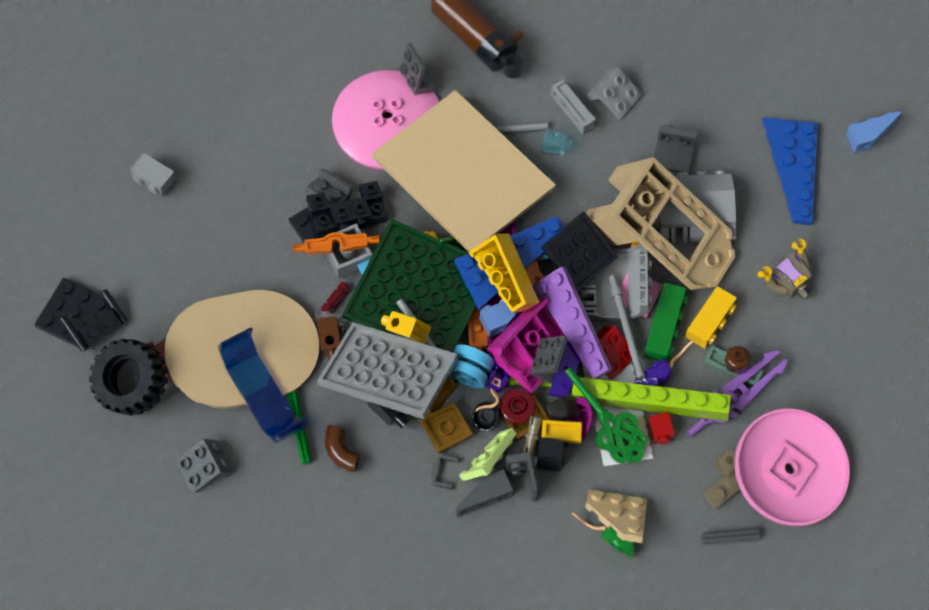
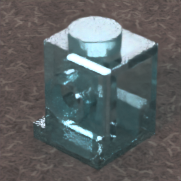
M546 128L542 153L564 156L565 150H569L570 139H567V135L561 132H549V128Z

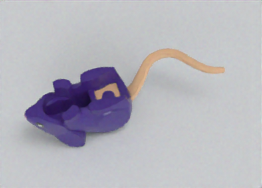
M694 341L689 342L671 360L670 364L661 359L654 363L651 369L648 367L644 370V379H636L634 382L650 386H658L668 382L672 374L674 362Z
M496 362L486 382V387L490 389L496 401L494 404L478 407L475 412L483 408H493L499 403L497 393H500L505 387L509 374L497 365Z

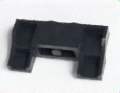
M373 181L359 184L358 189L361 198L334 204L328 203L324 192L306 196L312 228L316 237L340 231L356 223L359 229H362L369 225L387 222L389 215L382 201L383 194L378 182Z

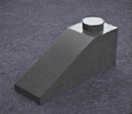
M504 469L500 471L493 470L479 482L456 507L457 518L512 497L513 489Z

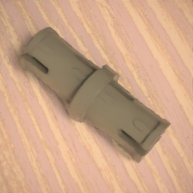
M530 415L529 428L525 433L526 443L523 453L529 452L530 456H535L538 439L541 437L539 433L543 417Z

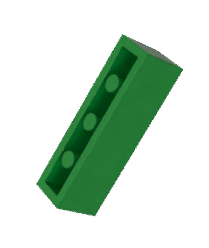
M663 283L643 358L655 361L664 359L666 361L667 357H672L674 347L671 346L672 340L676 341L679 330L675 329L677 323L681 324L683 312H680L681 306L685 307L688 298L687 295H684L686 288Z

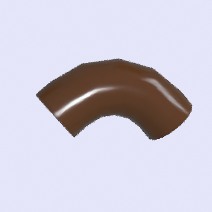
M328 425L324 442L328 456L338 467L355 473L360 454L346 448L344 444L346 431L343 428Z

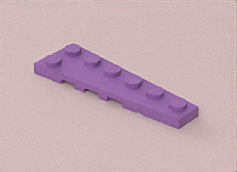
M562 266L533 284L541 299L547 298L549 301L547 305L548 310L593 379H598L612 370L611 365L567 268Z

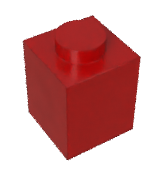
M669 412L649 416L648 425L653 444L665 445L670 443L675 433Z

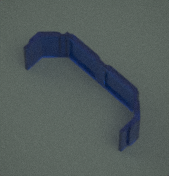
M250 327L221 342L218 345V350L225 369L249 406L261 429L273 442L278 443L305 429L308 426V418L300 419L292 411L259 357L251 336L253 329Z

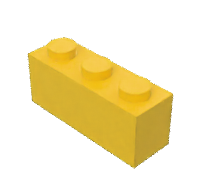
M717 286L687 329L685 338L690 341L693 340L695 344L704 349L708 344L712 345L717 337L715 334L717 330H722L727 322L726 317L728 314L732 315L737 307L735 305L737 297Z

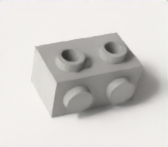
M145 153L130 169L132 179L139 185L147 186L148 190L153 194L158 193L164 196L176 181L173 170Z

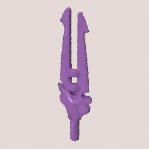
M779 350L764 353L762 361L741 373L721 388L722 394L731 395L732 404L730 403L728 421L729 418L734 419L739 416L733 409L742 410L775 374H783L788 362L787 359L783 360L749 390L743 384L780 353ZM737 388L742 391L743 395L739 394ZM701 418V420L687 430V433L692 437L708 424L717 422L724 424L728 421Z

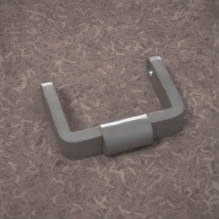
M439 455L432 468V484L435 487L453 490L454 485L436 482L441 469L440 462L444 460L459 463L460 459Z

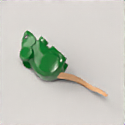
M572 512V515L589 528L604 530L601 538L611 546H615V549L620 553L624 551L629 558L633 559L635 542L621 540L612 527L593 526Z

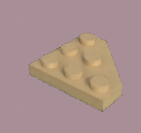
M588 489L585 508L590 512L594 511L599 516L598 519L608 528L612 527L621 540L642 543L647 499Z

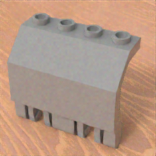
M707 171L696 172V175H689V172H679L678 176H674L732 230L733 238L731 241H736L735 189L732 175L726 174V171H715V174L708 175ZM668 199L659 213V233L669 242L670 228V242L675 243V228H682L683 243L688 242V230L689 242H700L705 233Z
M640 243L630 248H612L618 257L579 290L578 295L580 298H594V301H582L589 319L621 321L616 303L611 296V285L608 277L616 275L620 287L627 272L628 307L625 306L628 320H633L648 313V306H652V295H648V289H652V277H648V271H651V260H648V254L651 253Z

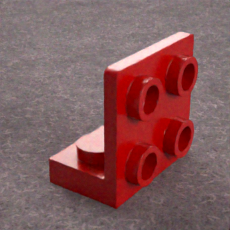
M604 326L596 335L612 368L606 375L609 379H614L632 361L627 341L617 327Z

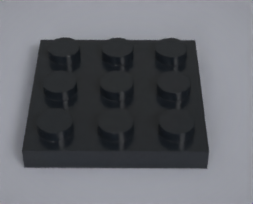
M581 212L541 246V249L556 269L562 266L567 268L577 292L618 257L585 212Z
M63 277L34 325L35 328L78 347L59 319L66 315L73 327L78 331L111 308L102 295Z

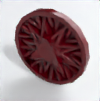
M524 389L509 390L500 400L501 415L513 424L528 422L530 415H534L536 412L534 397Z

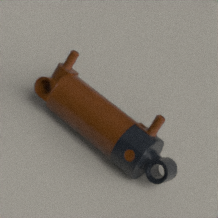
M431 0V12L474 52L477 58L491 71L495 72L503 68L504 74L512 79L521 75L522 58L515 54L518 48L516 42L524 36L521 30L509 37L469 0Z

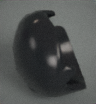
M483 401L477 404L472 411V422L480 431H491L501 421V412L497 406L483 408L475 412L480 406L494 404L492 402Z

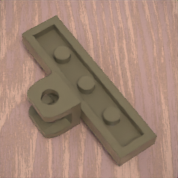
M733 450L723 452L714 459V465L722 477L702 493L713 509H716L740 489L735 473V452Z

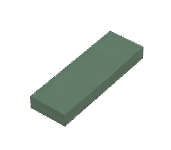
M712 345L703 363L733 378L740 375L733 374L726 369L724 359L727 352ZM760 369L744 383L751 387L760 381L765 370Z

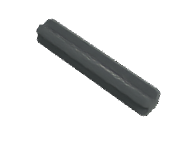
M759 528L702 533L701 541L705 545L759 540L761 533Z

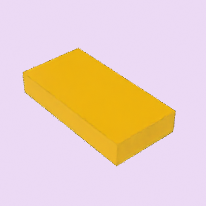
M543 420L542 437L564 440L567 443H581L582 422Z

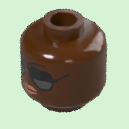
M731 347L726 353L724 365L733 374L744 373L749 367L751 355L745 347Z

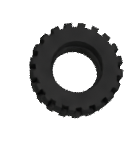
M125 338L118 341L114 340L108 344L109 347L104 346L101 348V354H96L94 357L95 363L90 367L92 376H89V382H92L93 385L90 386L92 393L96 394L94 397L96 401L101 403L105 409L131 416L133 414L140 415L144 411L153 409L152 404L160 402V395H164L166 391L164 385L168 384V378L165 377L168 369L166 366H163L165 360L162 356H159V351L152 348L149 344ZM135 359L141 371L140 381L131 393L123 395L117 386V375L124 363Z

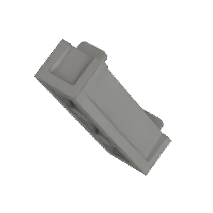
M562 79L551 86V96L582 135L595 128L596 116L591 115L570 89L569 82L566 83Z

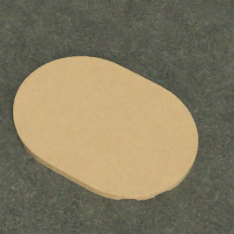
M268 290L239 292L199 301L179 314L172 323L166 337L164 349L165 364L174 384L193 401L213 408H236L287 396L288 393L296 391L308 380L315 368L319 355V337L310 315L293 299Z

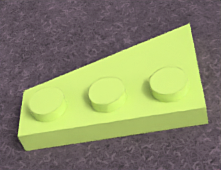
M512 428L500 431L484 448L486 452L471 462L473 466L468 471L463 470L459 474L461 479L465 481L489 475L493 471L495 463L503 457L502 453L505 449L512 445V440L517 433Z

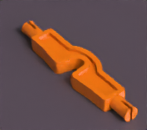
M341 232L327 234L323 238L306 239L304 241L305 244L293 245V252L306 251V255L331 254L334 242L340 244L341 251L343 252L368 248V244L379 243V235L367 237L366 233L347 235Z

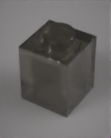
M561 396L546 405L548 417L552 421L568 422L581 415L576 399L573 396Z

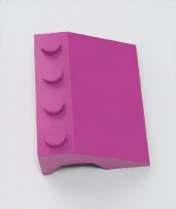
M547 298L539 299L540 303L527 311H522L487 348V351L497 365L530 393H533L543 382L530 374L539 342L542 338L565 336L547 310L549 302Z

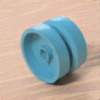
M462 344L456 345L453 353L457 354L458 360L450 372L452 379L472 388L483 389L488 380L486 373L492 371L495 364L494 359L474 347Z

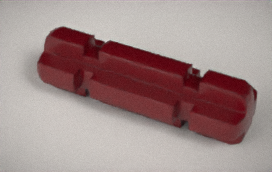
M341 282L337 286L338 289H335L326 300L327 303L321 306V311L324 314L330 315L334 310L333 307L335 308L344 297L343 294L350 290L347 283Z

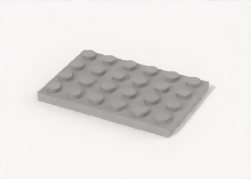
M352 322L317 382L318 386L424 419L457 362L458 356L446 350Z

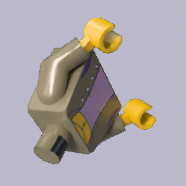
M798 239L800 242L799 247L796 242L792 243V248L797 250V253L794 251L773 269L768 266L762 267L765 274L763 271H759L757 275L759 278H765L764 282L772 293L787 296L788 298H792L795 294L799 293L804 299H807L813 293V290L808 286L812 277V271L806 250H803L806 247V242L803 239Z

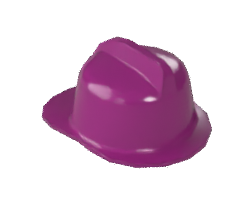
M577 397L570 403L566 421L582 422L581 442L587 437L589 429L596 424L597 412L585 398Z

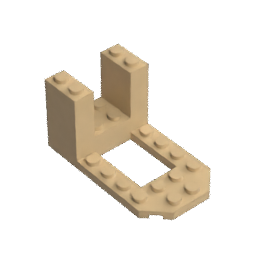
M654 157L617 166L608 181L620 191L613 204L592 208L586 213L610 247L638 241L690 290L716 287L735 258V251L731 245V239L733 238L732 230ZM668 199L705 233L689 260L651 226Z

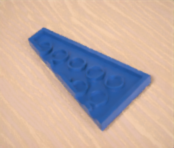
M763 117L762 124L766 130V137L772 150L771 154L778 177H780L782 183L781 187L785 193L792 223L812 225L818 123Z
M558 216L510 236L525 270L544 253L541 246L563 228ZM468 253L454 259V263L478 311H480L487 302L497 296L499 291L495 285L489 282V277L485 271H481L477 265V260Z

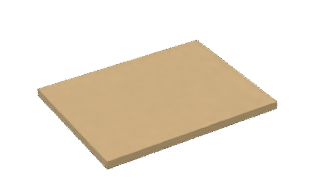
M456 90L371 154L372 158L468 252L493 235L499 234L556 188V185Z

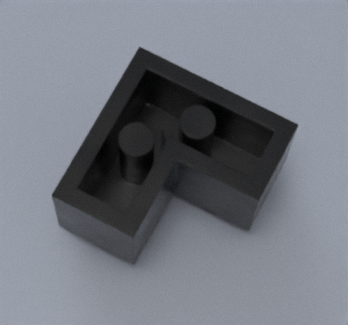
M541 430L536 469L560 472L561 466H565L568 443L564 442V440L542 437Z

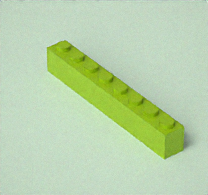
M579 377L601 406L655 413L669 412L672 415L728 421L731 395ZM573 383L572 401L577 397L585 398Z

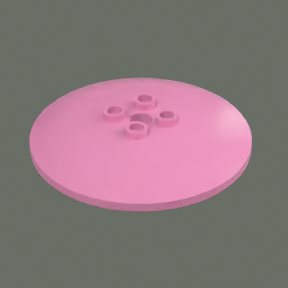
M383 70L365 74L352 81L341 92L335 103L332 114L335 138L342 150L356 162L370 168L384 170L372 158L371 154L439 103V100L434 92L414 95L400 71ZM389 112L392 114V117L386 119L382 115Z
M778 409L760 416L744 431L735 453L736 478L744 497L762 516L778 524L797 527L819 522L829 516L840 505L846 494L849 484L850 466L845 447L836 432L825 421L809 412L798 409ZM786 464H790L793 467V474L786 472Z

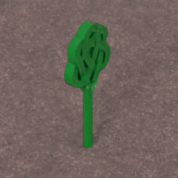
M571 367L566 369L565 373L598 413L599 422L603 428L596 434L595 441L597 446L601 450L608 451L616 463L640 461L644 455V447L647 445V437L638 429V420L635 415L624 412L615 417L610 411L604 410ZM623 419L629 420L630 424L623 421ZM622 438L628 441L626 446H624Z

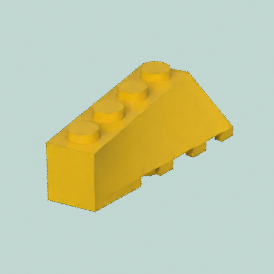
M495 234L468 252L471 257L477 260V265L481 271L484 270L488 275L489 282L496 286L499 291L498 294L511 312L527 311L540 303L509 234Z

